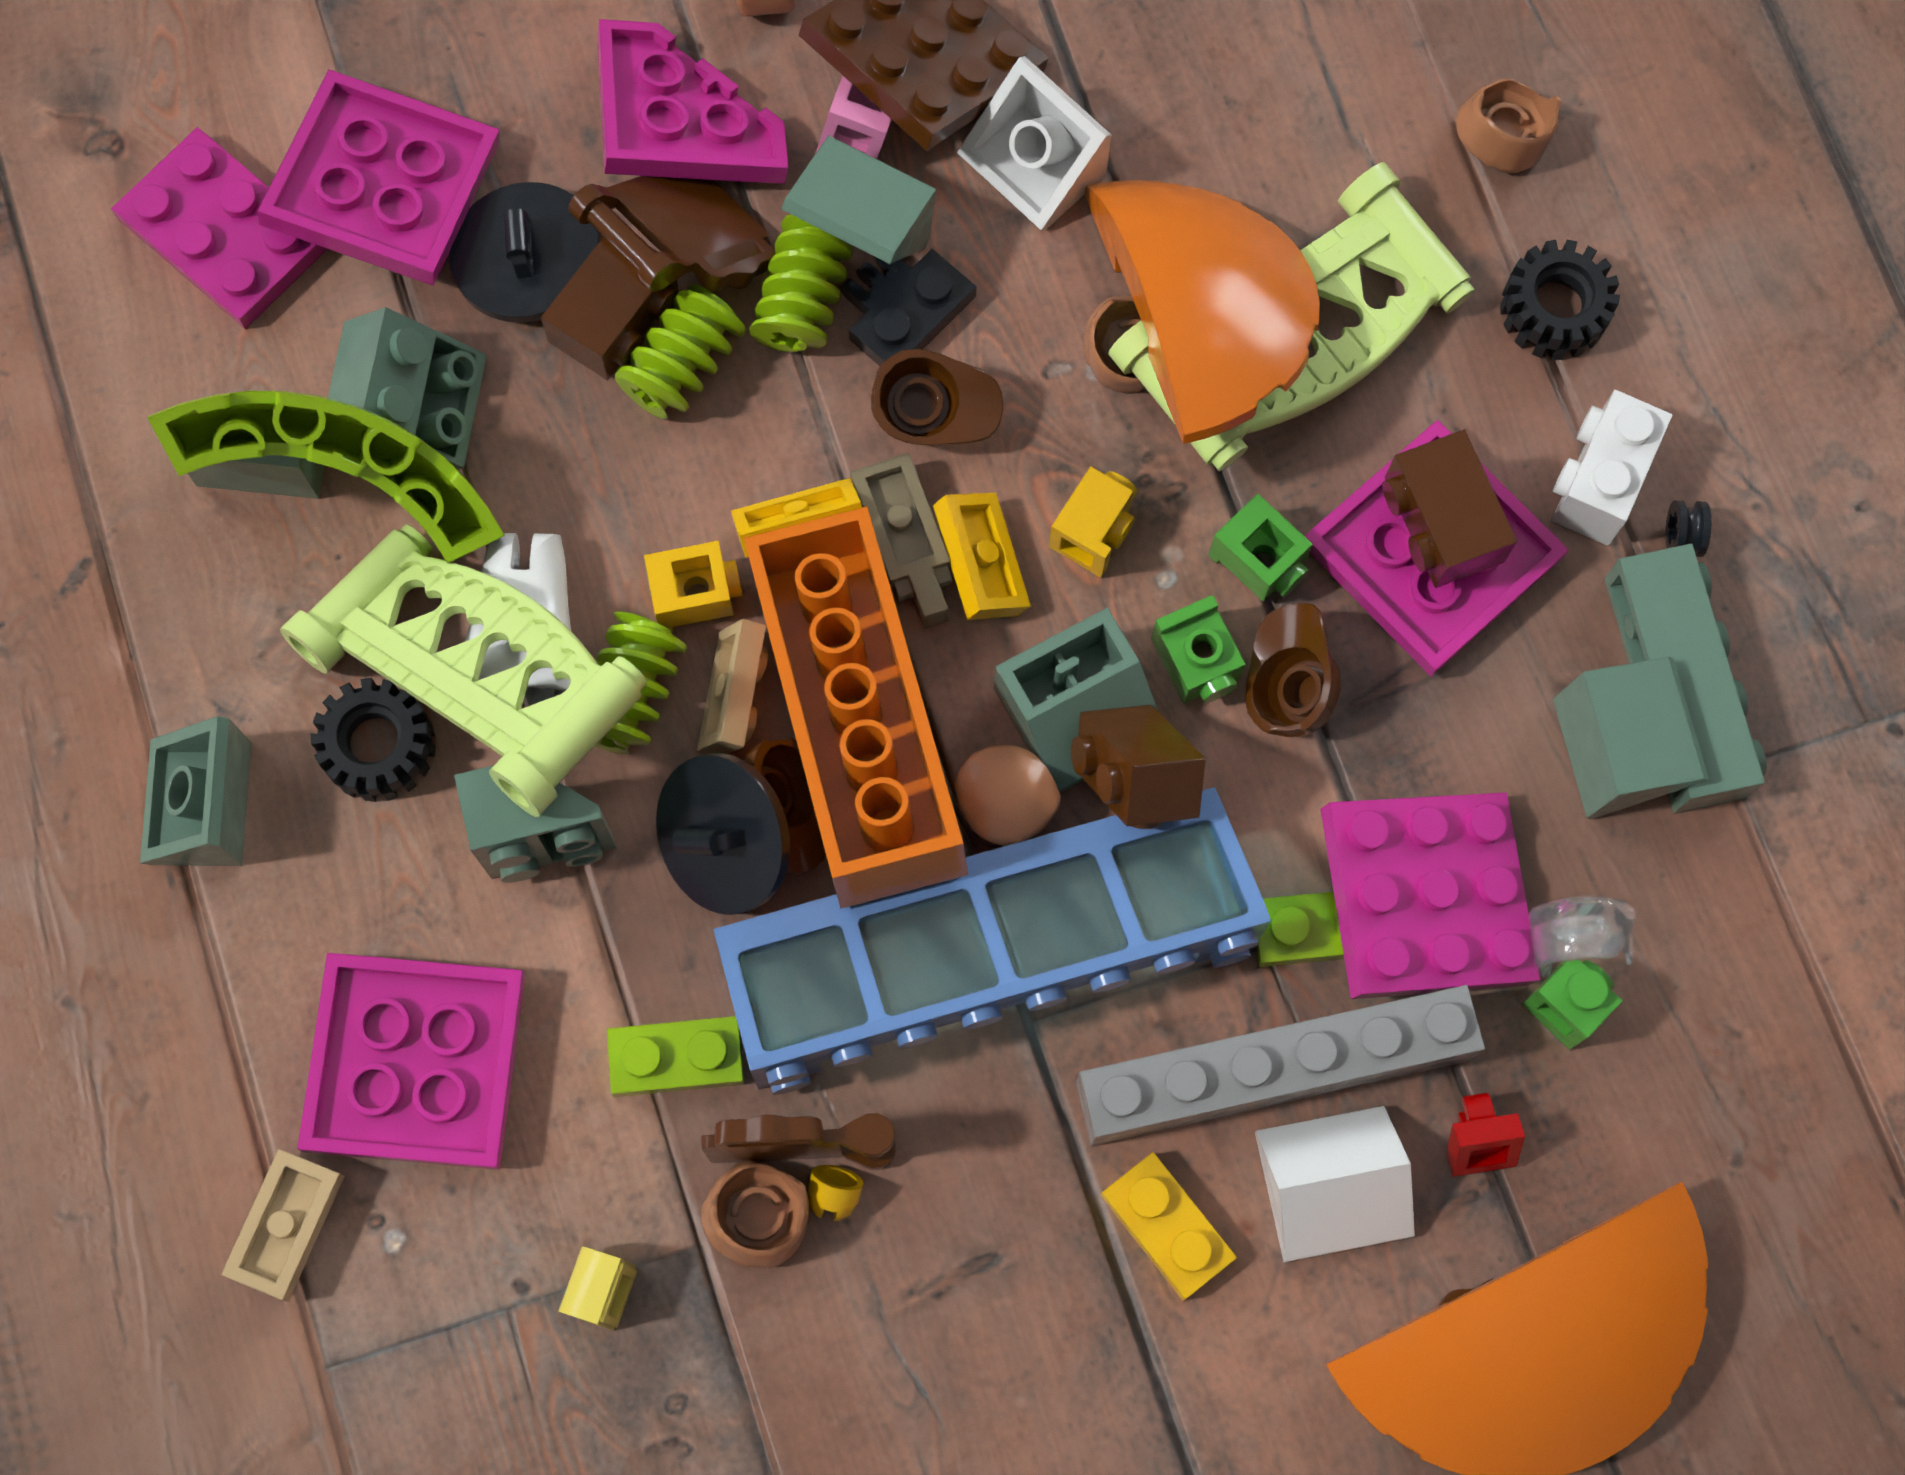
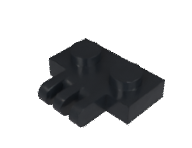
M931 249L912 269L901 259L889 264L873 256L875 262L887 273L883 275L870 263L864 262L856 270V274L870 288L868 292L851 278H848L839 287L844 297L865 314L849 329V340L879 366L892 355L902 350H923L976 297L977 286L934 249Z

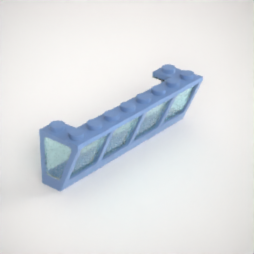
M1213 787L1202 790L1199 818L1162 822L1159 827L1153 829H1138L1131 826L1127 827L1117 815L966 857L967 876L840 909L837 894L718 927L713 929L750 1072L758 1090L771 1086L773 1095H779L809 1086L811 1084L809 1075L821 1072L819 1064L821 1061L832 1058L834 1067L855 1064L873 1056L871 1047L894 1040L898 1041L899 1048L924 1044L938 1037L936 1028L962 1021L965 1030L983 1027L1003 1018L1001 1009L1025 1002L1029 1011L1049 1008L1066 1001L1065 991L1090 984L1093 993H1098L1123 986L1131 981L1129 973L1154 966L1157 974H1165L1210 959L1214 968L1241 962L1251 956L1249 949L1259 944L1258 941L1270 924L1271 919L1216 788Z

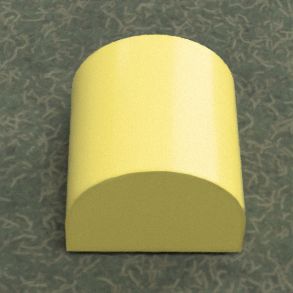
M582 1246L558 1312L614 1331V1328L618 1327L636 1277L637 1266L621 1258Z

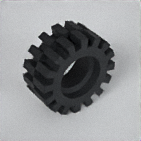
M1567 239L1562 250H1558L1557 240L1546 241L1541 251L1537 245L1527 251L1524 259L1520 258L1515 265L1502 293L1504 298L1500 304V314H1508L1503 324L1507 333L1516 329L1519 331L1514 341L1518 346L1523 348L1529 340L1536 344L1532 355L1542 358L1546 349H1552V360H1563L1568 350H1570L1573 358L1580 356L1584 353L1587 346L1592 348L1598 343L1614 317V312L1619 305L1620 295L1614 294L1619 286L1617 275L1606 277L1612 265L1606 258L1596 265L1592 259L1597 250L1589 245L1582 255L1575 252L1578 241ZM1549 282L1561 283L1570 287L1581 298V311L1571 318H1562L1550 314L1538 302V289Z
M372 678L360 679L362 687L354 689L349 682L339 687L344 695L338 700L329 695L322 702L328 709L325 715L316 712L313 724L318 729V733L311 734V745L317 751V754L314 756L327 776L344 793L354 798L356 794H359L365 801L376 802V795H383L387 801L398 798L395 790L404 786L410 792L417 786L413 778L418 773L425 777L431 768L426 760L428 756H435L436 746L431 740V737L435 736L433 725L419 702L405 690H399L391 681L383 679L381 685H376ZM373 718H381L393 723L397 729L398 739L394 750L388 757L377 762H364L353 756L350 747L351 737L354 730L362 722Z

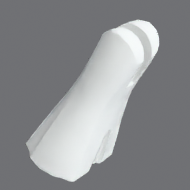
M504 533L505 536L489 543L481 572L495 577L528 595L555 615L571 631L566 563L561 535L534 534L529 559L530 569L520 570V546L516 533ZM469 624L465 642L477 637L482 632L484 625ZM499 640L492 643L486 651L479 680L518 666L524 661L527 653L523 651L512 652L507 640ZM545 667L536 670L529 678L523 701L525 707L562 694L568 689L571 681L568 679H555L551 668Z

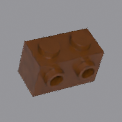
M603 236L541 316L547 341L608 381L619 365L622 367L630 364V354L636 347H642L644 341L642 335L655 318L659 320L660 315L666 309H673V298L679 293L678 282L675 280L657 292L649 291L639 281V270Z
M1465 429L1394 456L1384 477L1385 481L1382 484L1384 497L1393 515H1402L1411 535L1408 538V546L1413 562L1420 572H1428L1435 588L1506 561L1518 541Z
M1152 705L1080 712L1078 736L1073 738L1071 744V760L1074 770L1127 827L1153 829L1159 827L1162 822L1199 818L1206 758Z

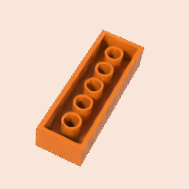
M868 507L744 538L840 909L967 876L968 870L964 843Z

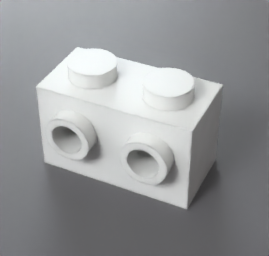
M1615 389L1602 409L1592 405L1576 437V440L1585 443L1578 461L1571 458L1567 459L1554 486L1553 492L1562 497L1551 521L1608 546L1628 519L1673 414Z

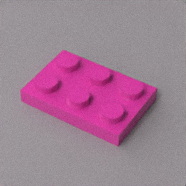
M198 127L111 208L121 223L244 329L253 323L327 250V248L259 225L257 211L269 187Z

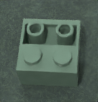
M384 307L344 321L328 398L358 406L392 421L415 434L443 455L456 469L464 468L487 354Z
M1108 607L995 666L993 688L1029 751L1036 755L1048 768L1058 787L1059 793L1084 780L1074 770L1071 760V744L1073 738L1078 736L1080 712L1141 705H1152L1158 711L1141 663Z
M494 765L454 775L470 850L491 879L501 877L502 882L505 883L524 881L540 874L539 867L561 861H564L565 866L568 867L583 866L602 859V851L617 848L614 835L599 805L561 783L554 788L558 797L539 817H535L516 805L495 784L489 774V770Z

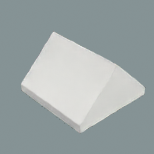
M1023 56L1018 58L957 153L1042 231L1050 227L1084 196L1087 185L1098 183L1106 176L1112 135L1028 58Z
M1384 1106L1255 1131L1284 1263L1415 1236L1411 1163Z

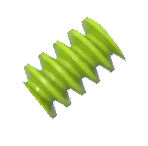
M789 214L781 222L782 233L775 242L776 254L768 265L770 276L766 278L762 285V296L764 298H761L756 305L755 315L757 320L752 323L749 331L750 336L757 343L782 352H797L805 350L807 347L822 348L827 344V334L816 326H829L833 323L834 313L825 305L836 304L840 300V290L831 283H840L846 279V268L839 262L848 261L852 258L853 247L849 243Z
M690 284L689 290H681L673 298L675 309H666L660 315L659 326L661 328H651L644 336L646 347H636L630 354L632 366H622L615 373L617 384L635 403L653 416L663 420L668 419L665 412L667 406L681 412H686L690 407L679 392L682 387L695 393H700L703 390L702 382L694 374L696 369L711 375L716 373L718 366L708 354L710 350L728 356L733 351L723 333L726 331L735 336L743 337L747 332L745 325L727 303L697 284Z
M620 611L614 612L615 619L620 624L610 626L605 634L606 641L611 647L603 648L598 652L596 657L597 664L602 666L605 662L612 663L618 656L623 657L642 673L647 684L640 691L642 697L595 746L605 751L627 755L629 754L630 745L648 746L652 741L650 736L637 727L639 721L659 722L660 714L646 704L648 698L668 699L670 694L666 688L655 681L657 675L676 676L678 673V668L664 658L665 653H685L687 645L675 637L663 625L640 615Z

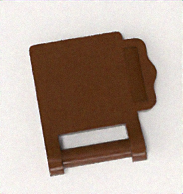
M639 176L609 187L589 184L575 193L568 207L570 214L580 224L586 225L590 223L639 270V281L651 292L662 290L684 274L694 272L701 284L710 291H719L725 287L746 288L754 276L767 271L769 262L775 255V250L766 242L768 232L713 180ZM616 208L660 252L656 253L612 209Z
M878 1113L865 1114L839 1129L823 1130L822 1121L817 1117H785L766 1114L748 1119L719 1121L715 1125V1134L701 1136V1149L711 1163H731L746 1160L776 1161L845 1158L870 1170H881L891 1164L896 1153L893 1125L888 1118Z

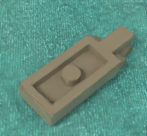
M909 452L851 471L850 479L861 501L862 508L868 507L891 589H895L899 602L913 597L925 629L947 622L946 612H948V607L941 588L952 584V577L949 571L950 559Z

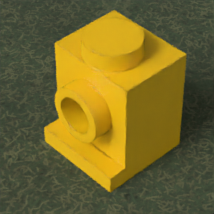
M1090 466L1052 524L1049 548L1102 578L1108 569L1111 547L1118 549L1134 524L1136 517L1129 514L1131 502L1138 492L1135 485L1118 473L1108 471L1103 474Z
M719 541L644 555L654 612L659 624L673 631V627L734 615L731 598L743 596L735 559L723 561ZM695 584H702L709 589L708 592L686 596L687 590Z

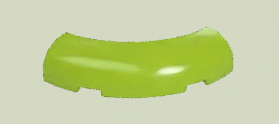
M249 390L215 394L179 403L147 416L179 477L200 468L230 460L263 457L264 455L305 458L310 462L333 467L356 477L359 476L385 491L419 522L435 542L447 563L505 536L484 500L469 481L443 455L415 434L382 416L358 406L318 395L289 391Z

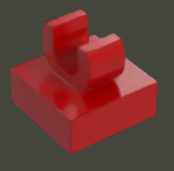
M1489 1093L1463 1096L1464 1112H1459V1122L1452 1124L1446 1150L1452 1177L1517 1167L1525 1140V1134L1518 1113L1495 1117Z

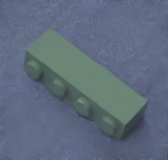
M1693 544L1619 558L1604 580L1628 662L1635 663L1663 657L1674 659L1709 777L1708 781L1668 794L1673 814L1746 799L1765 783L1763 776H1765L1767 769L1766 757L1759 741L1756 739L1752 740L1745 716L1748 713V699L1742 683L1738 679H1733L1727 657L1730 652L1729 636L1723 622L1720 620L1716 621L1709 600L1712 594V582L1708 568L1703 562L1697 561Z

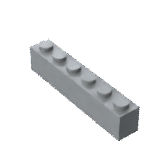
M1468 985L1080 1071L1076 1080V1087L1090 1146L1092 1147L1467 1062L1484 1051L1485 1047Z

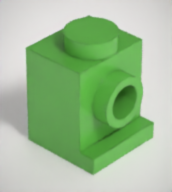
M1257 494L1214 535L1208 556L1216 564L1221 562L1264 602L1275 590L1283 598L1286 597L1302 582L1309 572V569L1303 563L1306 561L1313 544L1263 497ZM1254 554H1267L1272 559L1273 565L1267 568Z
M1213 595L1155 621L1151 640L1183 704L1199 697L1202 698L1204 703H1209L1228 695L1238 687L1236 680L1241 678L1246 665L1217 610L1219 605ZM1202 642H1207L1213 655L1208 658L1198 657L1194 654L1192 647Z
M1573 954L1569 958L1566 957L1521 1005L1570 1050L1586 1040L1623 1000L1612 991L1614 983L1602 968L1589 960L1581 962Z

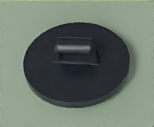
M523 182L496 189L483 196L469 208L450 249L449 263L458 289L475 309L487 316L507 322L520 323L541 320V316L600 242L598 231L590 223L586 225L580 224L570 214L568 207L574 196L573 194L550 184Z
M710 753L694 757L679 765L671 773L662 788L658 800L656 830L662 857L674 881L695 903L715 913L725 915L741 914L765 904L781 886L790 858L788 823L783 807L772 786L753 766L740 758L723 753Z

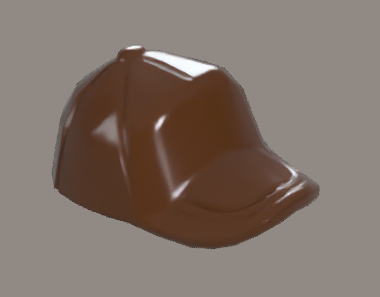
M907 349L892 355L880 365L876 372L872 388L873 393L871 395V410L880 427L894 439L924 446L969 444L988 439L996 432L1001 423L1003 414L1002 391L997 381L980 368L933 351Z
M1296 603L1277 608L1269 613L1260 623L1256 633L1247 676L1246 708L1253 722L1268 734L1284 737L1309 735L1320 729L1331 717L1340 696L1341 677L1339 666L1330 654L1321 611L1313 604Z
M793 738L770 742L763 740L747 752L743 760L758 770L768 781L783 807L790 835V858L787 872L793 875L808 873L824 860L826 852L797 741Z

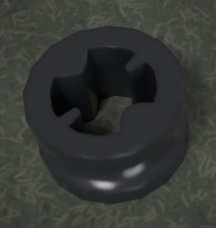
M1672 501L1666 519V548L1693 544L1696 557H1704L1709 547L1712 527L1711 510L1708 502L1696 501L1693 507L1688 508L1684 501Z

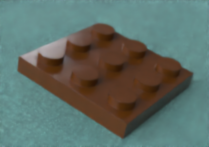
M833 0L803 18L798 35L926 151L982 115L1019 57L1025 56L1043 73L1049 60L1046 54L984 0Z

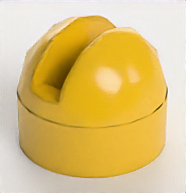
M818 1165L813 1168L807 1187L809 1206L819 1218L822 1217L824 1210L833 1212V1221H840L850 1216L859 1202L864 1182L859 1175L846 1168L835 1165Z

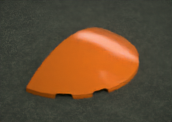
M1144 180L1110 181L1086 186L1084 195L1115 273H1123L1147 333L1148 357L1182 443H1191L1228 431L1252 419L1256 413L1257 403L1276 388H1281L1286 392L1305 368L1309 357L1308 346L1313 337L1314 330L1318 331L1320 301L1317 284L1309 264L1294 242L1277 225L1265 219L1259 213L1238 201L1205 189L1175 183Z
M1681 1181L1448 1303H1443L1325 1364V1366L1349 1402L1377 1431L1384 1435H1390L1403 1446L1419 1454L1421 1460L1445 1470L1463 1475H1567L1602 1462L1629 1446L1656 1422L1671 1404L1673 1395L1680 1387L1688 1369L1695 1362L1708 1314L1706 1307L1708 1257L1703 1231L1692 1200Z

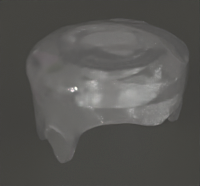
M1592 894L1566 897L1534 906L1529 913V925L1535 963L1540 968L1542 976L1550 975L1552 963L1579 959H1612L1618 956L1620 951L1624 953L1627 964L1631 965L1633 961V928L1637 915L1635 909L1623 900Z

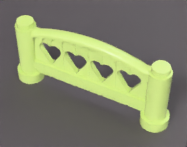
M1385 162L1378 163L1364 172L1338 199V203L1350 218L1300 250L1312 270L1317 284L1318 295L1354 310L1360 318V325L1344 327L1341 338L1337 340L1326 339L1320 334L1319 329L1318 331L1314 330L1310 343L1314 347L1315 355L1308 358V362L1300 376L1286 392L1281 388H1276L1257 403L1256 413L1252 419L1228 431L1191 442L1190 444L1207 465L1213 464L1218 471L1226 469L1247 451L1248 446L1242 440L1244 435L1283 423L1334 399L1361 381L1388 358L1413 331L1431 306L1434 305L1435 308L1441 306L1446 314L1463 304L1475 292V289L1469 283L1471 280L1470 275L1397 188L1401 181ZM1359 264L1398 279L1404 286V295L1389 296L1386 307L1382 309H1374L1368 306L1363 297ZM1139 321L1113 344L1108 355L1124 374L1132 372L1175 424L1148 357L1147 333L1142 321Z
M405 524L399 531L393 529L308 613L298 610L280 628L282 636L305 661L325 674L345 656L344 651H346L500 754L502 757L489 770L492 780L521 809L532 816L539 817L558 797L554 788L642 697L640 691L647 684L645 677L632 663L620 656L612 663L605 662L602 666L598 665L593 656L567 626L528 595L483 572L453 562L447 563L442 559L427 557L433 551L431 545L421 533L408 524ZM423 587L428 598L442 599L441 604L434 611L396 625L403 598L409 590ZM464 613L470 625H484L482 632L474 639L437 652L444 624L452 615ZM499 640H507L512 652L523 651L527 653L524 661L518 666L479 680L486 651L492 643ZM545 667L551 668L555 679H568L571 681L568 689L562 694L522 709L529 678L536 670Z

